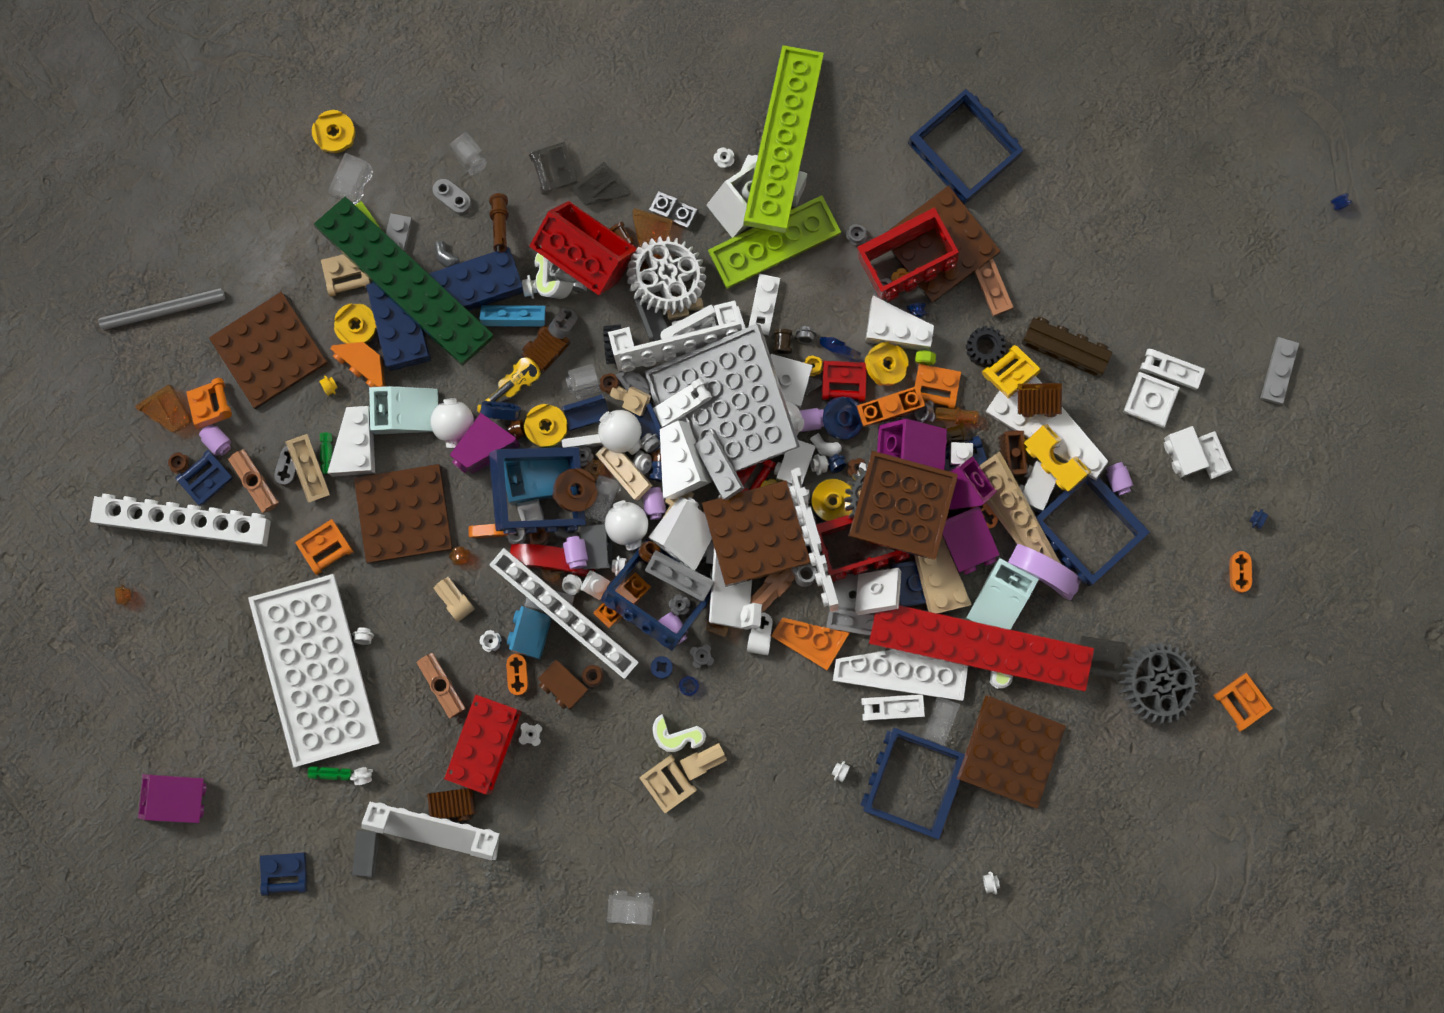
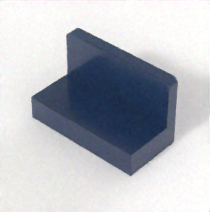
M604 394L562 406L570 431L599 423L600 418L609 411Z
M651 404L646 405L647 408L643 416L633 413L641 425V439L648 433H651L652 435L657 434V438L660 440L661 427ZM661 443L656 449H661ZM654 449L653 451H651V452H649V453H647V454H651V453H653V452H656V449Z

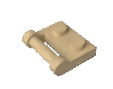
M344 254L321 260L330 297L335 296L336 293L363 286L367 288L366 285L371 283V280ZM362 274L360 279L334 285V280Z
M672 754L639 777L664 813H667L697 791L694 785H690L675 764V758ZM666 766L684 790L680 795L662 772V769Z

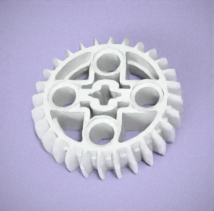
M668 236L666 241H662V238L659 237L656 243L651 238L649 245L644 242L642 248L638 247L631 256V261L628 264L629 269L627 270V276H629L627 284H632L630 291H636L634 299L641 297L640 305L646 302L648 304L647 310L653 306L655 307V313L659 309H663L664 315L667 309H670L673 315L676 308L682 312L684 306L689 309L691 303L695 304L705 287L706 275L704 272L706 267H701L703 259L696 260L699 255L698 252L691 253L693 246L687 249L685 248V241L680 245L678 244V238L674 242H670V237ZM670 253L680 258L672 260ZM658 254L662 259H656L653 255ZM646 259L649 269L640 272L641 264ZM681 266H687L690 271L683 270ZM693 279L692 286L687 292L683 282ZM642 280L650 281L651 285L644 284ZM661 291L663 298L658 297L652 293ZM671 292H677L680 296L675 297Z

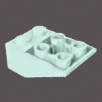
M392 386L369 387L370 430L374 434L433 432L430 420L433 410L438 406V389Z
M999 558L966 618L973 622L1010 630L1039 579Z

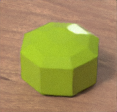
M928 350L916 352V364H935L936 354Z

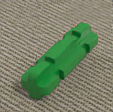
M323 432L320 433V462L322 463L320 469L323 475H329L328 469L332 459V445L330 444L332 442V434Z
M319 767L308 768L309 779H318L320 777V779L349 781L352 774L351 769L346 768L341 770L340 768L321 767L320 769Z

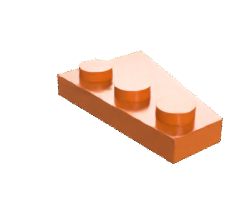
M782 618L771 637L827 671L849 633Z

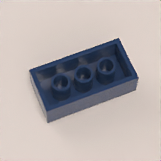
M509 247L503 253H498V251L429 273L435 281L468 311L480 308L481 305H489L524 293L523 285Z
M374 283L367 284L366 287L385 364L389 371L432 361L424 330Z

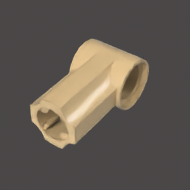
M449 577L441 580L434 587L436 593L447 605V610L457 622L475 610L468 598L461 594Z
M718 743L700 753L696 752L680 760V763L690 781L706 773V770L724 763L727 759Z

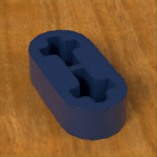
M483 401L480 413L488 418L518 420L521 411L518 405L494 401Z

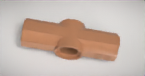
M243 449L232 454L228 460L261 512L264 514L276 508L279 502L246 450ZM257 476L258 483L255 486H250V479Z
M787 570L769 575L763 582L764 584L751 597L750 603L762 604L761 613H763L777 597H781L792 585L791 582L795 579L792 571Z
M432 652L416 662L449 719L466 710L452 686L451 680L445 674L434 653ZM439 680H445L447 684L446 689L442 692L436 689V683Z

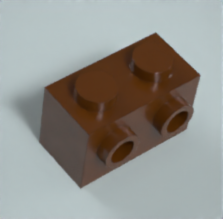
M555 660L538 678L542 682L539 686L547 694L552 692L557 697L555 701L563 709L566 707L572 709L589 691L558 660Z

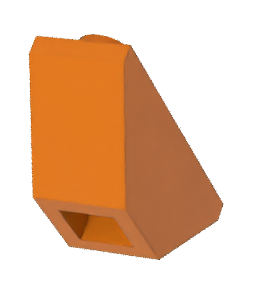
M364 342L332 345L330 349L335 353L332 357L342 365L344 362L350 365L351 368L349 370L358 378L361 375L367 379L366 384L368 386L386 387L383 359Z
M916 386L857 405L856 407L863 427L883 424L904 417L925 407L920 389Z
M635 572L616 592L636 605L651 586ZM604 603L593 613L608 628H611L623 619V616L608 608Z

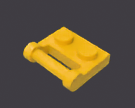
M1014 345L993 366L985 368L982 374L1009 399L1018 391V384H1027L1040 373V368L1019 347ZM1013 359H1018V361L1015 364L1008 368L999 377L996 375V373H998L1002 368L1009 364Z

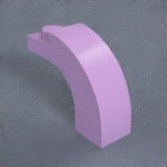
M1017 544L1008 561L1011 565L1038 578L1065 599L1071 601L1074 594L1078 591L1081 582L1077 579L1078 575L1057 561L1031 548Z

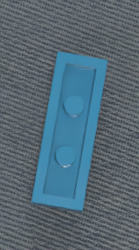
M481 305L480 323L484 326L536 327L545 325L546 306Z

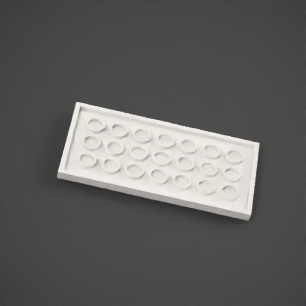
M335 574L248 597L293 767L380 743Z

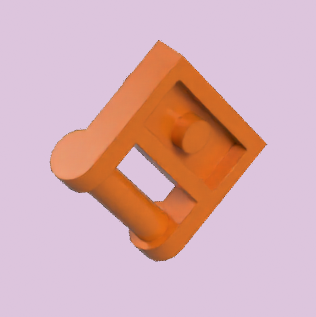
M919 364L914 387L918 386L920 392L921 387L950 393L949 398L922 392L921 395L924 402L931 400L935 404L945 405L949 409H954L961 372Z
M215 378L209 384L186 392L196 429L232 416L231 408L227 404L224 392L225 383L222 378ZM215 392L219 404V409L216 412L211 394Z
M333 519L295 542L316 575L322 573V569L344 555H350L354 552ZM339 542L342 546L321 561H315L314 557Z
M1247 673L1242 674L1213 695L1217 701L1222 703L1236 722L1239 732L1273 709ZM1230 692L1233 693L1249 717L1243 719L1227 697Z

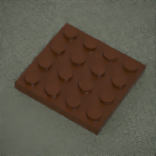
M949 186L891 228L893 229L935 207L957 247L959 257L954 269L948 272L943 270L936 274L937 277L929 282L924 280L917 284L932 304L1001 252ZM935 229L891 250L892 254L909 273L947 254Z
M282 292L209 337L254 409L259 408L328 364Z
M871 451L849 537L936 560L958 474Z
M440 464L354 478L367 564L453 549Z
M787 480L737 493L728 500L718 498L702 503L725 587L810 564Z
M985 695L957 779L1038 809L1066 725Z

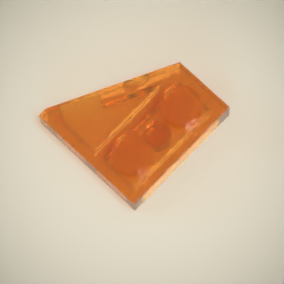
M635 208L632 210L640 248H642L644 242L649 245L651 238L656 243L659 237L662 238V241H666L673 220ZM658 254L653 255L656 259H662Z
M169 384L135 406L137 410L142 411L152 420L162 424L164 428L173 433L193 422L175 389Z

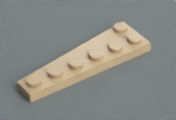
M999 451L979 465L997 490V493L986 503L1017 544L1031 548L1060 563Z
M943 536L936 560L914 555L929 612L941 613L971 605V601Z

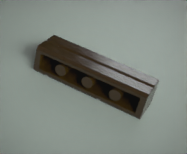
M1033 317L1021 342L1022 345L1098 378L1103 375L1112 355V351L1108 350L1109 347L1099 342L1094 344L1089 342V338L1085 335L1077 334L1075 336L1069 333V329L1064 326L1058 325L1055 327L1050 325V321L1043 317H1038L1037 319Z

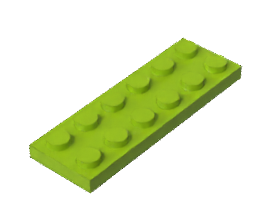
M821 195L791 210L786 233L754 227L708 249V253L726 289L840 235L841 231Z

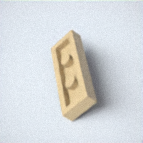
M308 434L285 441L307 501L312 502L330 495Z
M604 446L596 453V456L634 500L638 501L653 486L625 453L611 452Z

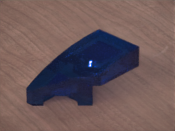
M834 337L820 338L819 343L826 349L850 360H860L861 353L848 346H844V342Z

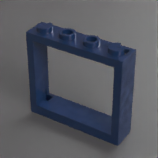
M967 89L917 130L908 141V145L943 183L952 189L964 205L1016 161L1023 152L1018 140L1012 138L1007 133L1008 130L1005 125L998 123L993 118L994 115L987 107L984 108L979 103V98ZM963 104L1010 154L1009 157L971 190L965 186L923 140Z
M579 447L496 449L489 453L496 531H504V534L510 535L516 534L517 530H524V534L537 533V529H545V533L558 532L559 528H565V532L578 531V527L586 525L584 510L579 513L572 512L573 519L509 521L504 461L568 460V469H581ZM576 485L570 488L573 495H580L578 491L579 486Z
M1087 476L1073 490H1065L1036 517L1054 552H1057L1062 557V563L1068 569L1072 568L1078 575L1077 579L1088 586L1093 585L1150 533L1099 477L1095 481ZM1084 482L1135 535L1131 541L1093 575L1042 521Z
M638 549L606 588L600 601L623 616L625 620L639 627L645 634L656 639L662 646L673 651L709 604L711 588L704 601L699 603L677 634L616 592L641 560L649 564V562L640 557ZM660 549V553H662V554H664V555L670 557L671 559L677 561L676 559H674L673 557H671L669 554H667L666 552H664L663 550Z
M892 728L891 732H886L883 741L886 744L884 752L880 751L875 763L879 765L877 772H872L868 782V785H871L869 794L864 793L860 804L864 806L862 811L939 839L960 782L957 776L965 754L897 728ZM897 737L956 759L931 829L872 807Z

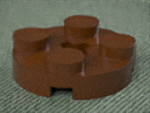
M574 468L564 471L554 482L553 498L564 510L579 513L591 507L597 498L598 492L594 483L595 480L584 469ZM576 485L579 486L578 491L580 495H573L570 488Z

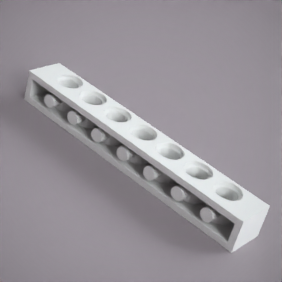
M102 494V497L94 496L90 522L96 525L267 547L271 521L266 519L263 514L252 513L250 517L243 516L244 512L234 510L227 514L222 513V509L209 508V511L201 510L200 506L195 505L181 508L179 507L180 504L166 502L165 506L158 505V501L145 499V502L142 503L136 502L137 498L124 496L123 500L115 499V495ZM120 506V514L118 516H114V508ZM142 509V516L139 519H135L134 514L136 510ZM163 511V513H164V518H163V520L160 521V522H157V521H156V515H157V513ZM184 514L185 522L178 525L177 518ZM202 517H206V525L200 528L198 525L199 520ZM223 520H228V527L225 530H220V523ZM248 522L250 524L249 531L242 533L241 526Z
M505 548L489 564L622 678L625 679L639 663Z

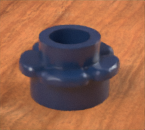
M835 454L827 460L828 469L833 474L842 471L846 467L845 456L841 455L839 457L838 454Z
M1263 509L1259 512L1254 511L1249 521L1253 523L1252 528H1262L1268 516L1267 513L1263 512Z

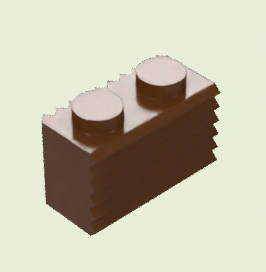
M544 325L538 331V337L534 342L529 341L522 349L524 351L522 353L523 358H531L538 365L540 374H543L571 344L566 336L563 339H559L551 335L548 330L549 325Z
M1062 383L1018 384V414H1022L1023 417H1034L1035 414L1055 417L1057 414H1062Z
M1005 431L998 437L1000 440L998 442L1000 444L998 446L1000 448L999 451L1014 478L1023 477L1028 474L1024 431Z
M464 788L427 794L431 817L448 820L450 817H458V821L471 819V815L476 814L474 790Z

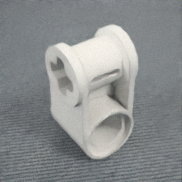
M761 613V616L766 617L765 620L769 622V625H765L764 629H760V626L751 629L747 652L768 656L772 619L768 614Z

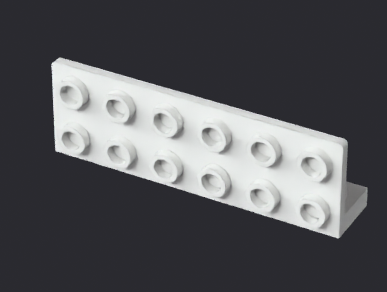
M731 301L714 306L718 326L638 346L633 344L629 327L608 332L618 371L629 372L636 367H649L656 364V362L670 361L741 331L742 325L736 302Z
M714 548L712 580L714 582L711 586L709 622L745 630L759 627L761 624L762 604H750L752 580L725 587Z
M369 802L362 821V829L435 845L488 860H496L499 833L490 829L483 830L469 824H459L448 819L431 817L425 813L418 814L404 808H394L383 803Z

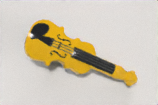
M521 358L517 364L513 365V372L507 374L505 378L499 381V389L485 401L497 402L504 395L513 397L518 391H521V387L524 384L531 386L532 382L540 377L538 365L531 358ZM478 405L477 411L480 413L481 405Z

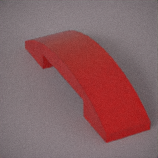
M511 544L510 553L529 569L530 567L571 572L573 575L584 577L587 576L590 570L595 572V569H570L566 563L564 548L535 544Z

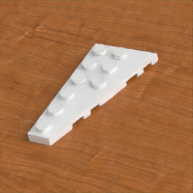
M1035 376V377H1034L1032 380H1030L1028 383H1041V382H1040V380ZM1001 391L998 392L987 408L986 414L1014 431L1023 430L1027 439L1042 425L1048 424L1062 439L1056 445L1054 455L1066 463L1077 456L1091 471L1088 476L1095 481L1107 465L1108 460L1063 407L1062 414H1057L1055 417H1046L1044 414H1035L1034 417H1023L1022 414H1018V391L1009 399Z
M800 468L791 470L792 486L789 487L790 494L796 509L799 525L802 528L805 545L810 546L812 552L808 554L811 566L816 565L818 573H815L817 585L822 586L824 591L821 594L824 607L828 606L830 612L839 610L838 600L831 576L827 573L828 567L825 555L821 554V541L811 507H808L809 502L806 489L802 487Z
M887 650L836 659L833 681L963 701L968 666L897 650Z

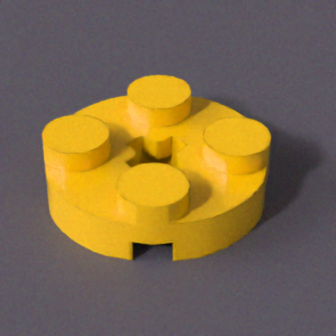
M328 110L321 113L316 122L313 123L312 137L322 151L340 153L353 145L355 127L347 115L338 110ZM332 127L339 130L336 136L328 135Z
M347 304L340 308L335 315L334 331L337 337L345 344L357 342L367 344L376 334L377 328L373 312L364 304ZM353 320L356 322L361 321L359 329H351V322Z
M882 342L874 346L865 357L868 374L879 386L894 385L900 382L906 375V368L908 367L907 355L900 346L889 344L891 342ZM884 359L891 362L889 365L890 369L883 365Z
M540 404L528 412L524 423V430L528 439L540 448H549L559 444L566 436L567 420L559 408L548 404ZM542 421L552 423L549 431L540 429L543 426Z

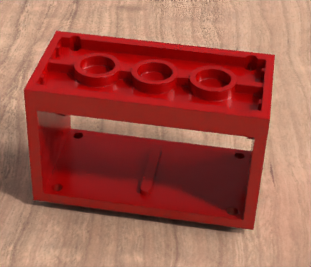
M570 201L548 211L529 245L530 248L597 295H601L619 283L628 267L629 261H631L632 254L637 249Z
M935 207L857 247L858 259L878 297L883 301L887 300V302L896 299L899 296L898 294L905 290L906 292L914 290L918 287L917 284L924 280L929 282L937 277L936 274L943 270L948 272L954 269L959 257V251ZM935 229L947 254L883 286L877 276L876 269L872 267L870 261Z
M849 515L816 525L821 541V554L825 555L828 567L827 573L831 576L833 582L845 579L847 574L852 572L855 576L865 573L868 567L874 566L875 569L887 566L888 561L895 560V563H898L910 557L909 553L897 550L878 557H869L865 561L832 570L828 558L829 552L825 548L822 536L851 528L853 518L849 519Z
M475 694L444 779L483 794H492L522 711Z

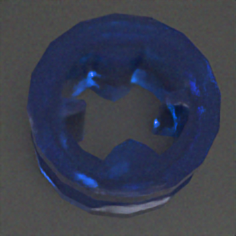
M1348 193L1330 201L1331 204L1335 205V211L1341 210L1353 203L1352 200L1348 199Z
M915 303L907 306V310L910 311L909 314L917 318L927 315V311L924 310L926 308L925 303Z
M686 676L679 682V689L686 696L694 695L698 691L699 684L694 677ZM688 679L692 680V684L695 686L693 691L690 689V692H686V688L683 687L684 681L687 683Z

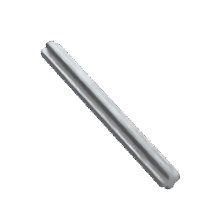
M220 288L99 318V326L102 330L224 301L225 293Z

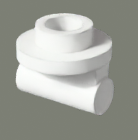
M638 450L632 462L644 475L652 467V457Z

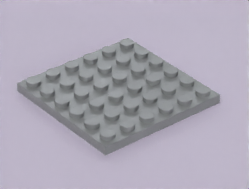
M760 324L752 325L645 371L655 407L691 385L693 381L703 378L706 384L704 387L706 391L710 392L712 399L680 418L679 421L690 424L696 443L710 433L715 434L735 472L800 447ZM696 391L694 395L696 398H698L699 394ZM707 470L710 481L713 482V479Z

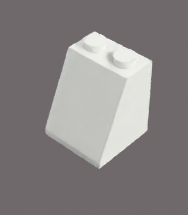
M755 162L726 180L706 205L732 238L749 227L743 225L756 167Z
M680 496L648 538L671 557L695 571L712 538L705 513L698 509L699 504L690 497L685 499Z

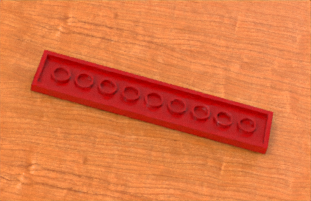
M900 605L899 609L875 612L869 639L870 645L1083 692L1086 691L1094 648Z

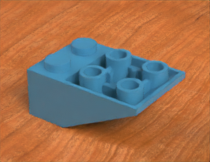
M568 460L504 461L505 484L510 505H517L518 503L535 499L552 498L556 478L564 471L569 470Z
M521 606L520 611L516 610L513 623L516 626L514 632L510 631L507 644L510 646L509 649L514 653L541 660L552 618L549 615Z

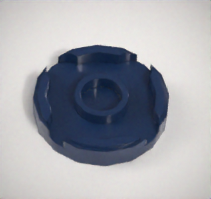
M849 397L834 398L824 408L823 424L828 434L840 440L850 439L856 436L863 427L856 407L859 404L854 399Z

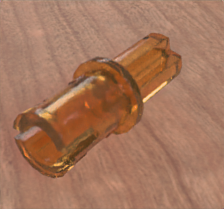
M938 407L935 410L936 420L951 421L954 424L963 422L977 425L978 411L960 410L959 407H956V409Z

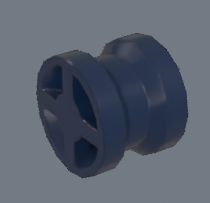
M653 461L651 465L653 472L650 474L649 479L662 482V463Z
M659 656L652 661L651 671L655 677L665 679L671 675L673 665L667 657Z

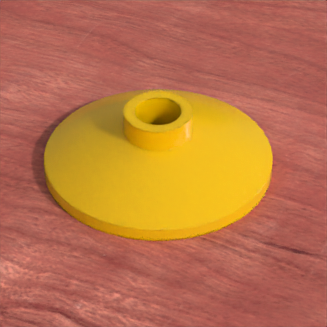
M828 479L821 482L812 494V507L815 513L825 521L850 515L852 510H845V507L850 505V503L844 502V498L850 497V495L845 493V490L851 489V487L838 479ZM835 498L837 500V504L831 505L829 503V499Z

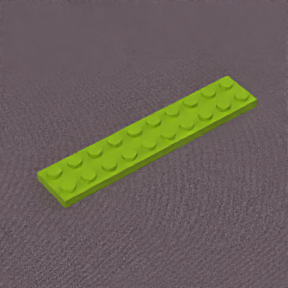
M782 45L743 225L782 233L787 231L824 55L822 52Z

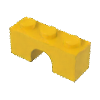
M1048 424L1042 425L1024 442L1027 446L1026 451L1033 458L1037 457L1042 462L1040 464L1042 469L1048 474L1052 473L1056 478V484L1062 490H1073L1091 471L1077 456L1070 459L1067 463L1059 462L1054 456V449L1062 439Z

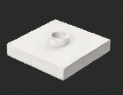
M771 354L770 356L784 399L794 403L797 407H801L812 365Z
M1139 372L1123 413L1164 428L1180 387Z
M899 568L858 574L855 606L857 615L899 609L901 570Z

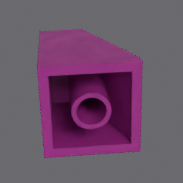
M480 413L453 449L450 456L456 468L463 473L469 471L473 474L490 464V452L496 449H518L520 444L514 436Z
M909 419L879 425L877 452L944 470L947 429Z
M973 456L949 471L958 474L949 509L981 506L997 493V490Z
M979 506L946 520L942 536L959 573L963 571L966 575L977 570L976 565L984 563L987 566L997 561L995 557L999 556V552Z
M142 774L138 818L152 821L199 823L200 818H203L204 805H201L202 796L206 794V783H203L204 778Z

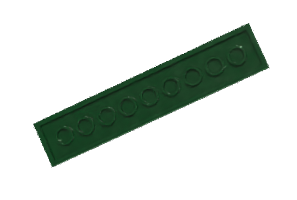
M346 196L314 223V227L461 366H464L494 338L493 334Z

